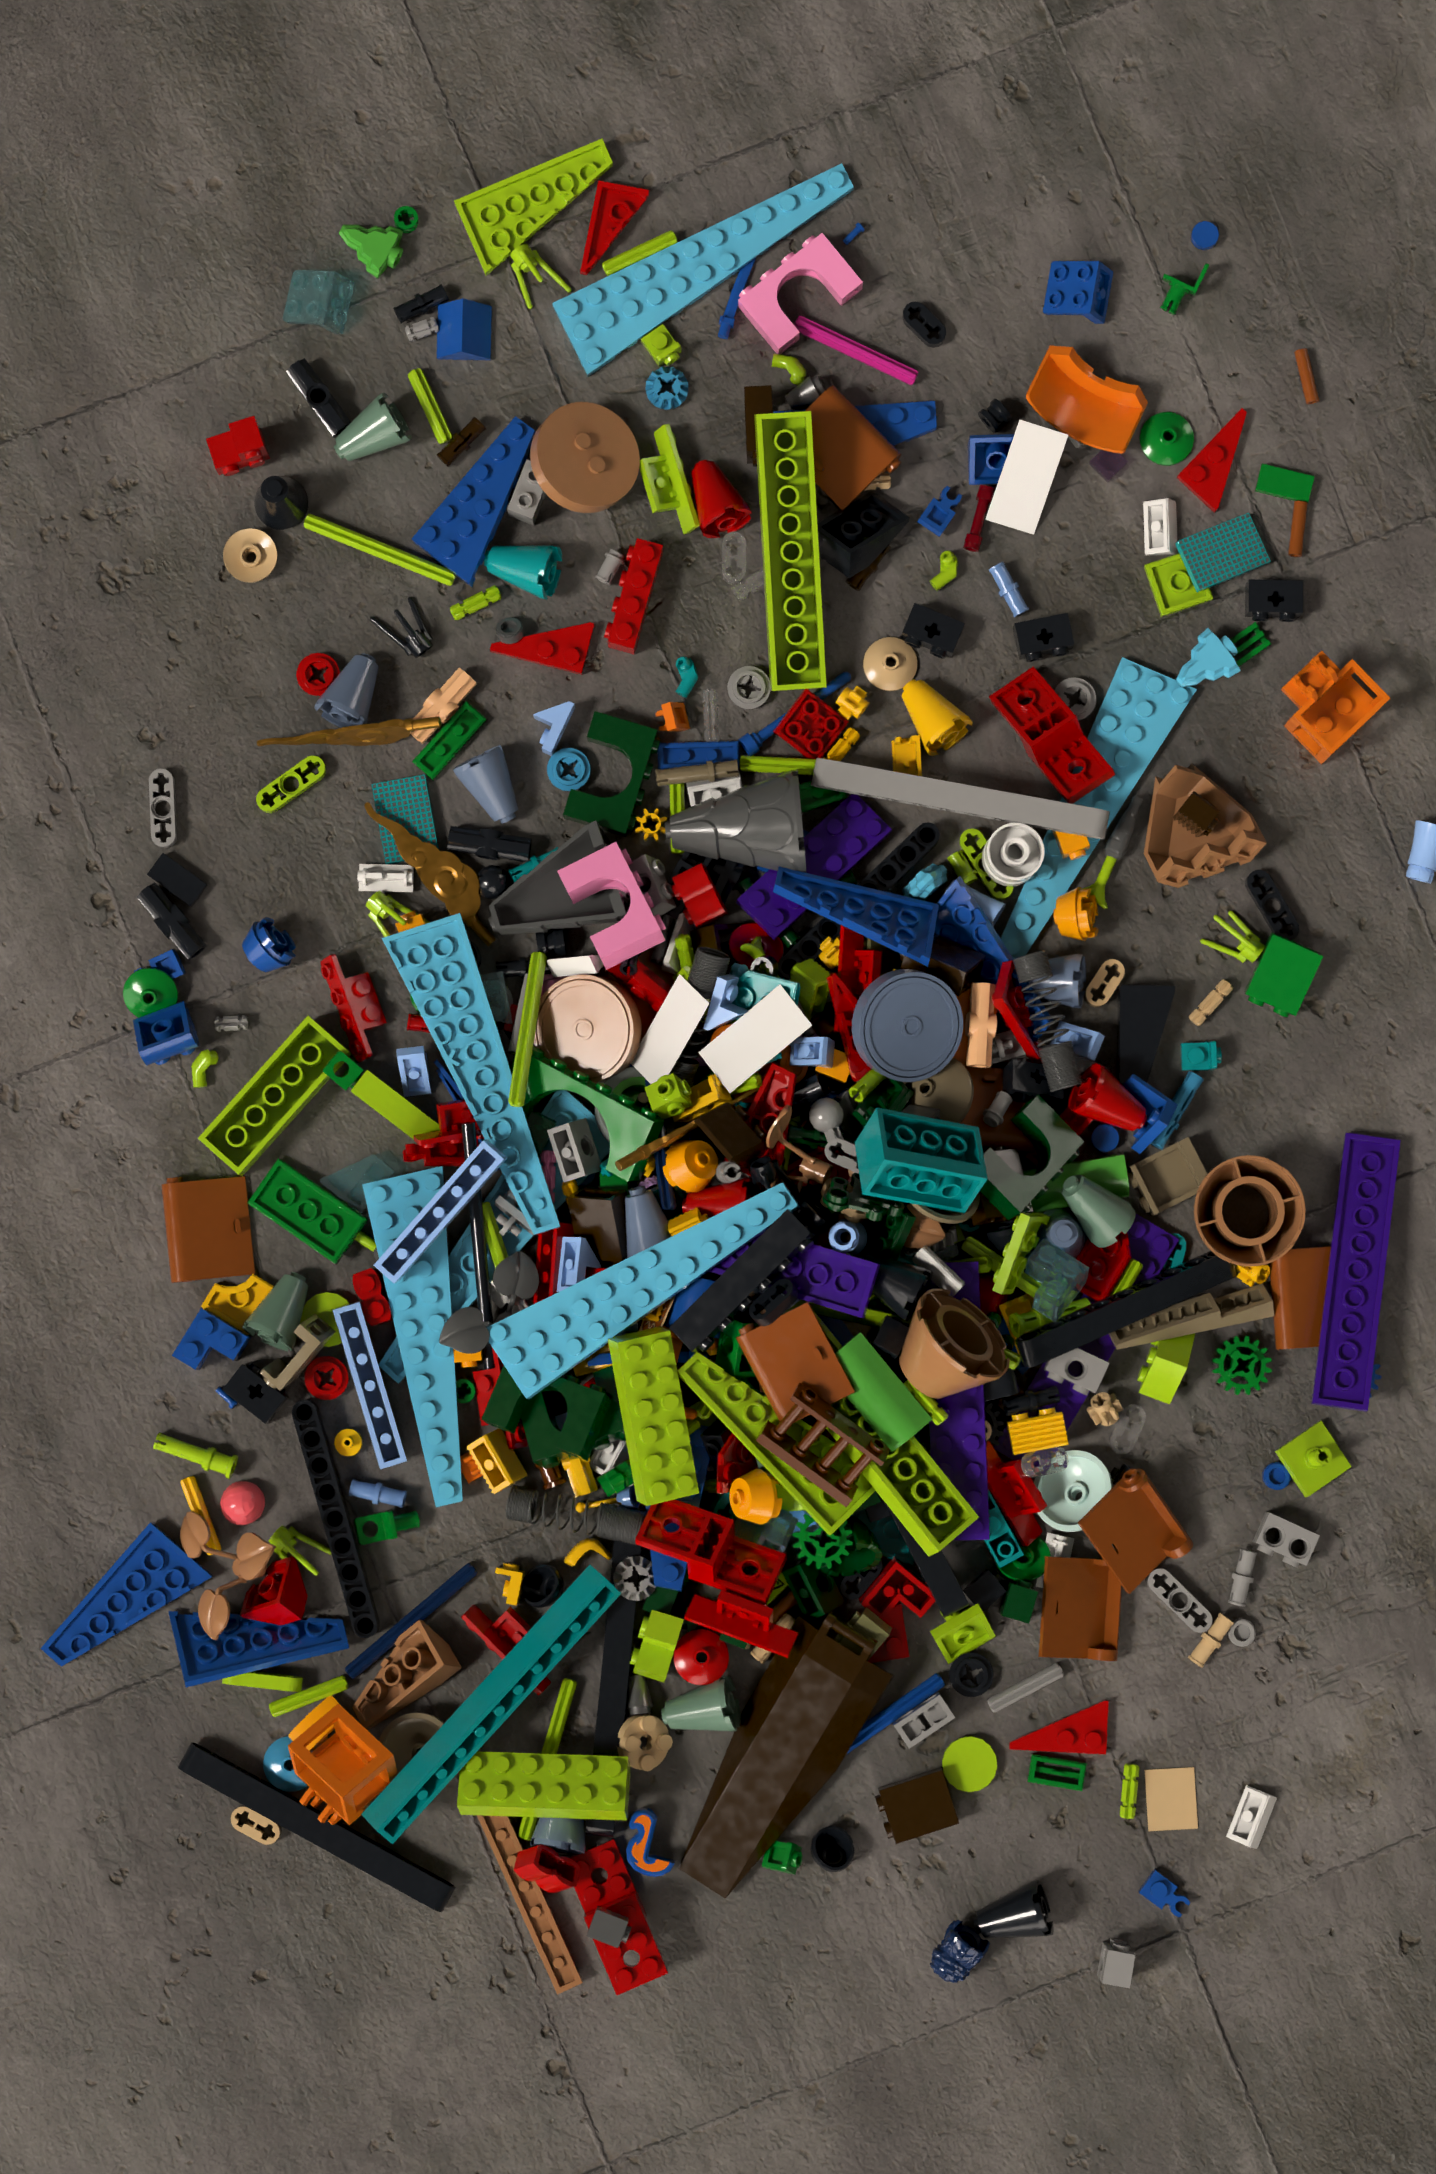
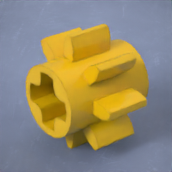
M856 686L854 690L846 687L836 700V704L840 706L838 713L847 720L851 716H854L856 719L860 718L869 705V702L865 700L867 692L859 686Z
M645 808L642 818L635 817L636 822L641 824L640 827L635 829V832H643L645 842L648 840V837H654L655 841L658 842V834L660 832L665 833V828L661 827V824L667 821V817L659 818V810L657 808L654 813H648V810ZM648 819H651L653 823L658 822L655 825L656 830L651 831L650 828H644L647 825Z
M828 936L819 947L822 951L818 955L820 960L831 970L838 966L839 936L834 941Z
M1267 1264L1252 1267L1236 1265V1270L1239 1273L1237 1278L1250 1287L1255 1282L1258 1284L1264 1283L1270 1274V1267Z

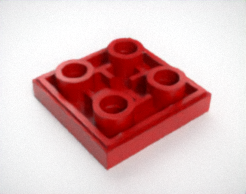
M804 689L773 732L805 758L816 759L824 756L849 721L809 689Z

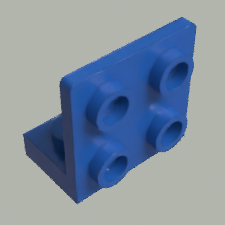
M1053 261L1050 267L1043 313L1046 315H1083L1094 324H1104L1113 271L1100 261Z
M1132 1074L1122 1085L1146 1108L1147 1120L1142 1128L1134 1131L1133 1136L1136 1139L1131 1147L1134 1151L1141 1154L1168 1126L1178 1104L1135 1074Z

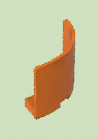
M1050 345L1026 393V399L1029 404L1050 425L1062 433L1068 434L1069 437L1097 449L1113 453H1124L1148 404L1140 386L1123 383L1107 376L1103 380L1092 373L1094 368L1088 365L1073 347Z

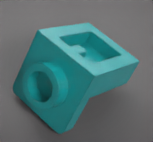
M1216 1041L1180 1044L1181 1071L1217 1069V1064H1221V1047H1216Z

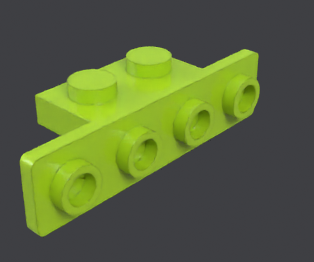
M664 424L654 432L660 456L641 459L639 469L652 513L676 510L683 534H689L699 527L698 512L694 508L691 498V487L687 483L683 471L684 464L678 454L675 434L672 432L670 424Z

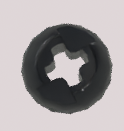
M489 865L478 872L481 895L485 898L495 900L507 890L504 869L499 866Z

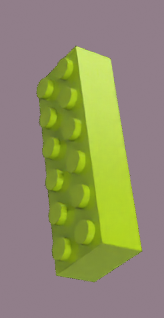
M307 1016L198 1139L233 1171L243 1176L328 1082L330 1077L323 1072V1068L338 1051H342L348 1057L352 1054L310 1016ZM344 1061L337 1062L334 1065V1074L345 1063Z
M659 1326L608 1338L637 1501L645 1506H650L699 1494L670 1330Z
M477 1751L460 1770L457 1807L461 1815L627 1821L631 1769L628 1756Z

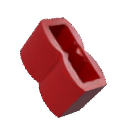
M700 863L672 878L675 883L671 886L672 891L678 901L681 899L684 901L686 909L683 910V913L690 925L694 923L697 928H700L728 914L704 864Z
M374 1268L353 1274V1287L358 1297L362 1300V1312L366 1321L373 1327L392 1321L389 1300L384 1295V1283L380 1274Z
M537 1845L519 1851L514 1866V1871L519 1877L526 1881H535L541 1889L549 1893H557L577 1886L581 1870L574 1860L568 1857H559L552 1848L546 1845Z

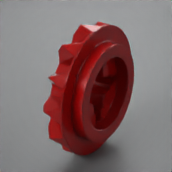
M313 653L306 656L299 663L296 677L301 689L309 695L321 697L340 674V670L336 661L329 655ZM312 666L319 671L323 669L326 671L323 674L326 683L323 684L318 679L314 681L311 679L314 676Z
M322 1356L313 1360L307 1367L304 1377L308 1391L314 1397L321 1400L337 1398L345 1391L349 1382L348 1370L339 1359L331 1356ZM334 1368L335 1370L332 1372L331 1378L337 1385L326 1383L319 1388L322 1377L317 1371L328 1373Z

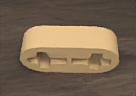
M1109 959L1101 965L1085 991V1000L1090 1006L1101 1007L1110 999L1125 974V968L1120 961ZM1117 966L1116 972L1119 976H1113L1109 982H1106L1104 979L1108 972L1105 970V967ZM1101 984L1106 986L1102 991L1104 1000L1098 999L1096 1002L1093 1001L1091 989L1096 991Z
M241 1805L232 1812L231 1824L233 1827L262 1844L270 1845L280 1837L281 1826L250 1808ZM247 1811L249 1813L248 1818L255 1822V1824L252 1825L246 1822L244 1825H240V1818L237 1817V1813L242 1814ZM258 1824L263 1827H267L269 1824L272 1825V1831L275 1833V1836L270 1835L267 1839L264 1838V1831L257 1828Z

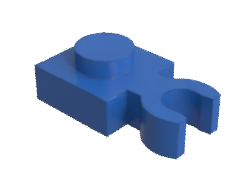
M949 486L942 490L939 497L940 502L933 498L917 521L939 537L956 514L951 508H955L962 498V495L958 494L956 499L950 500L947 497L950 489Z
M175 948L148 960L151 968H157L166 972L172 979L186 974Z
M1155 1869L1138 1891L1161 1910L1167 1903L1170 1911L1177 1917L1182 1915L1175 1908L1177 1902L1183 1901L1188 1906L1190 1905L1187 1897L1174 1894L1178 1887Z

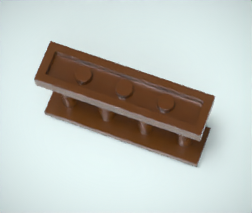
M799 1383L790 1398L795 1403L778 1425H774L768 1420L762 1427L756 1441L847 1507L853 1500L858 1488L854 1481L872 1460L882 1466L890 1449L886 1447L882 1440L871 1436L818 1397L814 1390ZM805 1410L818 1421L803 1439L797 1442L786 1432ZM828 1427L838 1434L840 1438L823 1458H819L809 1448ZM851 1444L861 1451L863 1455L845 1475H842L831 1465L847 1446Z

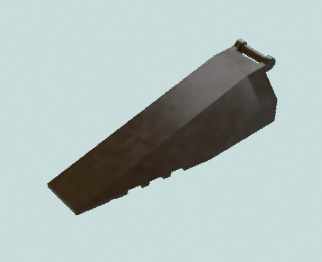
M833 1612L828 1614L819 1630L805 1621L806 1619L802 1616H798L790 1630L798 1632V1637L789 1657L786 1658L778 1654L774 1655L743 1709L740 1727H737L738 1730L733 1733L680 1863V1870L725 1899L837 1771L895 1676L867 1661L878 1641L872 1637L870 1639L838 1620V1616ZM832 1628L862 1647L863 1651L860 1656L827 1636L830 1629Z

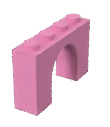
M823 233L817 237L814 235L809 237L802 244L803 248L796 254L794 252L789 253L782 259L780 267L776 270L769 269L760 277L761 282L754 287L751 285L746 287L739 294V309L776 354H782L800 339V332L781 310L777 300L779 290L788 280L798 276L813 277L828 289L841 306L862 290L863 281Z
M617 842L557 871L573 904L605 889L621 890L631 898L629 910L623 919L590 936L606 970L666 941L662 933L666 927L659 914L653 915L651 908L655 907L648 892L642 894L639 887L644 884L637 870L631 872L628 865L633 862L626 848L620 850Z

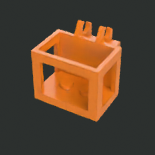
M1321 650L1281 689L1299 708L1284 727L1322 765L1380 710L1390 697L1353 659L1340 670ZM1354 673L1377 695L1375 699L1352 677Z
M339 1703L288 1745L295 1774L309 1786L299 1802L306 1806L310 1799L315 1796L310 1803L313 1808L319 1806L323 1801L328 1804L317 1818L321 1823H325L327 1818L333 1814L328 1820L331 1825H335L341 1819L348 1825L352 1824L398 1774L394 1755ZM331 1725H334L335 1733L311 1753L306 1746Z

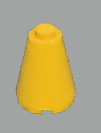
M913 679L903 687L901 697L917 733L920 735L922 744L930 756L938 755L936 750L942 747L945 751L950 749L968 733L966 726L967 724L972 726L973 723L969 716L925 681Z

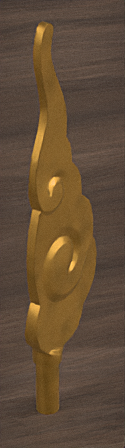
M439 716L421 719H392L380 723L320 730L296 737L261 739L257 741V746L270 744L385 745L406 738L410 735V732L415 730L441 727V719Z
M366 802L365 809L368 815L392 834L401 857L407 864L416 869L425 887L436 898L445 903L451 916L461 913L463 922L468 927H471L487 946H490L496 939L476 916L480 909L481 901L479 896V879L474 870L468 865L463 864L453 853L440 851L433 844L422 842L418 837L411 835L401 824L376 813L371 804Z
M759 1088L752 1089L728 1103L736 1105L758 1092ZM692 1121L647 1145L638 1147L637 1150L617 1160L615 1165L619 1171H622L673 1144L699 1126Z

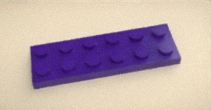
M851 794L804 837L806 872L840 881L891 833L892 829L858 795ZM769 869L737 899L736 903L775 941L808 909L773 892L777 871Z
M762 1234L715 1266L710 1272L722 1275ZM813 1244L806 1252L802 1254L799 1252L792 1259L794 1263L784 1273L779 1272L772 1279L774 1283L779 1279L790 1280L798 1290V1299L865 1318L880 1264ZM784 1290V1291L782 1292V1294H785V1295H786V1294H787V1291Z

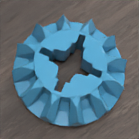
M662 366L652 371L646 380V395L649 401L660 409H674L680 406L687 398L689 390L688 381L683 372L674 367ZM661 381L667 384L674 381L672 390L675 395L668 391L660 394L662 390Z
M563 748L555 752L549 759L547 774L551 783L562 791L577 790L585 785L590 776V763L581 751L574 748ZM577 761L574 767L577 778L568 774L561 779L564 769L560 762L570 766Z

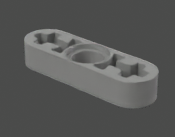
M160 768L154 770L149 776L151 838L158 847L166 849L172 847L177 841L176 792L173 775L168 770ZM160 775H164L169 780V783L164 784V792L166 794L170 793V797L163 795L155 797V793L161 794L160 786L155 784V780H159ZM161 801L168 802L171 807L170 812L165 816H159L155 810L156 805ZM156 820L162 822L171 820V824L165 823L166 831L171 833V837H167L164 843L160 838H157V834L162 833V825L160 823L156 824Z
M1155 1568L1147 1576L1148 1587L1190 1629L1202 1633L1211 1627V1613L1167 1570ZM1155 1574L1159 1576L1165 1574L1164 1582L1169 1587L1173 1583L1177 1586L1169 1591L1166 1598L1162 1594L1167 1591L1162 1586L1158 1585L1155 1588L1153 1585L1155 1583L1153 1578ZM1177 1592H1182L1187 1597V1603L1182 1608H1176L1172 1604V1597ZM1193 1602L1197 1606L1192 1608V1610L1199 1615L1203 1613L1206 1615L1203 1619L1206 1622L1204 1626L1199 1624L1194 1626L1195 1619L1189 1613L1186 1615V1618L1182 1615V1613L1191 1608Z

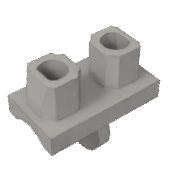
M1009 1030L995 1035L992 1042L991 1064L1026 1054L1013 1032Z
M509 1190L503 1197L499 1196L494 1205L510 1217L508 1220L500 1214L496 1218V1221L503 1225L499 1233L504 1236L510 1231L517 1237L522 1230L514 1224L516 1222L531 1235H534L523 1213L516 1208L518 1203L512 1191Z

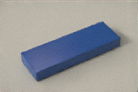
M739 741L660 743L658 748V770L706 764V761L710 760L715 763L737 759L739 770Z

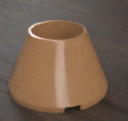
M1253 1155L1238 1156L1220 1163L1203 1179L1195 1197L1194 1220L1202 1241L1216 1256L1239 1266H1261L1281 1258L1294 1246L1305 1222V1201L1299 1184L1287 1169L1265 1157ZM1237 1186H1245L1256 1190L1262 1195L1268 1206L1267 1224L1264 1230L1253 1239L1237 1236L1230 1231L1223 1219L1222 1206L1225 1197Z
M937 1288L926 1291L920 1297L899 1357V1363L905 1377L917 1390L928 1397L942 1399L999 1379L1008 1370L1010 1359L1005 1358L1004 1350L1007 1346L1002 1335L992 1321L977 1306L964 1297L958 1300L950 1296L951 1291Z

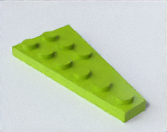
M602 138L454 200L456 209L485 276L507 259L515 248L530 239L613 166L612 159Z

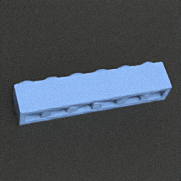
M488 1139L483 1140L373 1266L392 1283L399 1282L508 1157Z
M357 1301L334 1308L332 1312L379 1468L383 1469L406 1462L407 1459L360 1302Z

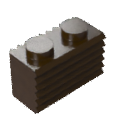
M1193 791L1173 818L1174 821L1178 820V824H1182V827H1186L1187 831L1191 830V834H1195V837H1200L1202 833L1208 836L1220 821L1216 817L1220 810Z

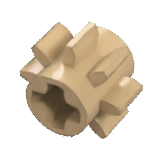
M1105 1392L1094 1395L1090 1400L1091 1407L1086 1408L1095 1425L1101 1424L1103 1426H1110L1120 1419L1118 1412L1123 1410L1115 1394L1109 1395Z

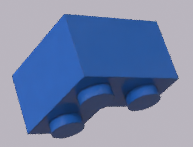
M201 1308L172 1356L195 1370L201 1369L213 1348L233 1361H238L252 1337L206 1309Z

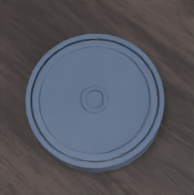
M914 969L894 970L875 979L858 999L852 1018V1037L856 1050L862 1060L877 1073L901 1082L921 1081L941 1071L954 1057L963 1033L962 1009L952 989L939 978Z

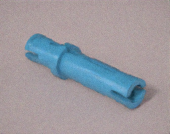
M1188 1071L1183 1083L1172 1099L1178 1106L1168 1126L1150 1143L1152 1146L1163 1150L1172 1132L1178 1129V1122L1204 1081L1202 1077Z

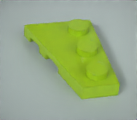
M1020 1213V1216L1015 1219L1012 1226V1231L1014 1232L1011 1241L1006 1244L1003 1250L1004 1260L993 1277L995 1284L992 1291L1001 1295L1013 1293L1027 1265L1025 1256L1033 1247H1036L1040 1239L1037 1237V1232L1041 1224L1047 1225L1051 1216L1044 1213Z

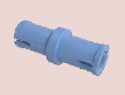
M1001 562L990 568L989 572H991L1000 589L998 592L1000 597H1004L1015 618L1028 611L1029 608L1018 590L1019 584L1017 582L1014 583L1004 565L1005 563Z
M353 1479L349 1489V1496L372 1500V1503L377 1505L385 1503L403 1508L407 1491L384 1487L383 1483L379 1482L371 1484Z

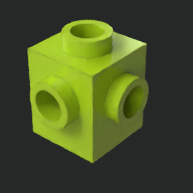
M674 1073L661 1076L656 1082L644 1087L652 1111L658 1113V1116L663 1120L671 1116H677L683 1113L686 1108L692 1106L689 1097L692 1091L685 1079L681 1080Z

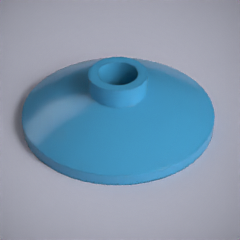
M285 1736L273 1742L267 1749L263 1760L264 1772L269 1782L276 1788L287 1792L299 1791L308 1785L295 1774L294 1769L288 1770L285 1767L286 1760H291L288 1745L293 1742L288 1736Z

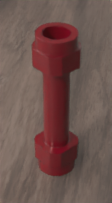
M987 485L979 486L976 497L978 504L970 534L966 535L963 546L968 551L979 552L982 542L980 535L988 504H991L995 492L993 487Z

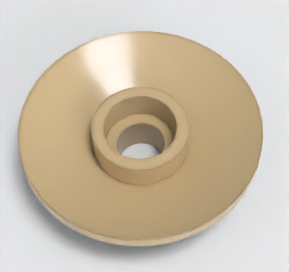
M249 528L234 533L226 542L223 550V560L228 572L234 578L243 582L253 583L265 579L271 574L277 563L278 555L275 543L269 535L258 529ZM250 553L256 554V560L253 562L247 561V556Z
M886 637L875 641L868 648L864 656L863 668L867 679L872 685L884 691H896L902 689L909 681L913 680L917 671V657L912 647L907 645L904 640ZM888 658H893L896 664L893 667H889L885 661Z

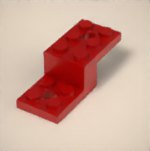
M1034 666L989 696L994 707L1020 736L1027 755L1067 803H1075L1115 775L1113 768L1084 736L1076 715ZM1025 698H1033L1029 704H1020ZM1077 766L1084 767L1080 773H1070Z
M675 1499L651 1505L635 1538L636 1545L687 1562L689 1579L726 1592H735L743 1598L767 1604L787 1560L785 1553L736 1537L733 1519ZM669 1523H676L680 1527L675 1532H668L664 1529ZM747 1566H754L758 1569V1572L754 1575H746L743 1569Z
M615 1838L585 1850L584 1854L581 1853L569 1857L581 1868L577 1886L574 1888L585 1912L584 1920L588 1929L597 1906L629 1918L627 1925L632 1927L626 1943L620 1942L618 1948L593 1939L616 1995L668 1974L667 1967L646 1920V1911ZM596 1868H603L607 1871L608 1878L602 1883L595 1882L592 1878V1871ZM628 1950L636 1951L640 1956L638 1963L628 1965L623 1958L625 1952Z

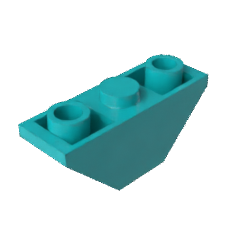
M989 1491L990 1540L983 1541L997 1565L1001 1568L1024 1554Z

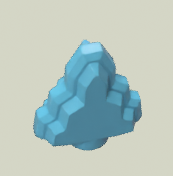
M1207 628L1198 636V644L1191 650V660L1182 666L1176 681L1181 687L1197 685L1204 679L1215 681L1222 676L1226 678L1234 676L1241 671L1233 657L1238 653L1236 647L1226 635L1219 639Z
M932 863L925 869L920 870L908 885L903 888V895L925 901L948 881L946 877L947 869L944 865L938 866Z

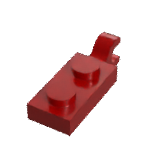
M449 1141L439 1142V1146L434 1148H423L418 1144H406L405 1150H403V1161L414 1162L423 1159L424 1166H461L465 1162L463 1142L451 1144Z

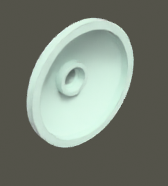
M1080 1450L1065 1451L1053 1456L1041 1476L1037 1475L1034 1481L1035 1486L1039 1489L1047 1504L1046 1508L1037 1513L1044 1522L1057 1530L1064 1532L1081 1531L1082 1528L1078 1522L1113 1488L1112 1478L1105 1464L1096 1456ZM1079 1492H1082V1497L1079 1500H1076V1495Z

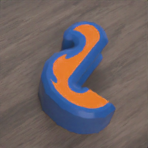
M643 1807L634 1811L630 1819V1829L636 1828L638 1832L628 1842L626 1848L627 1861L635 1871L646 1876H662L671 1871L675 1860L649 1854L657 1816L652 1809Z

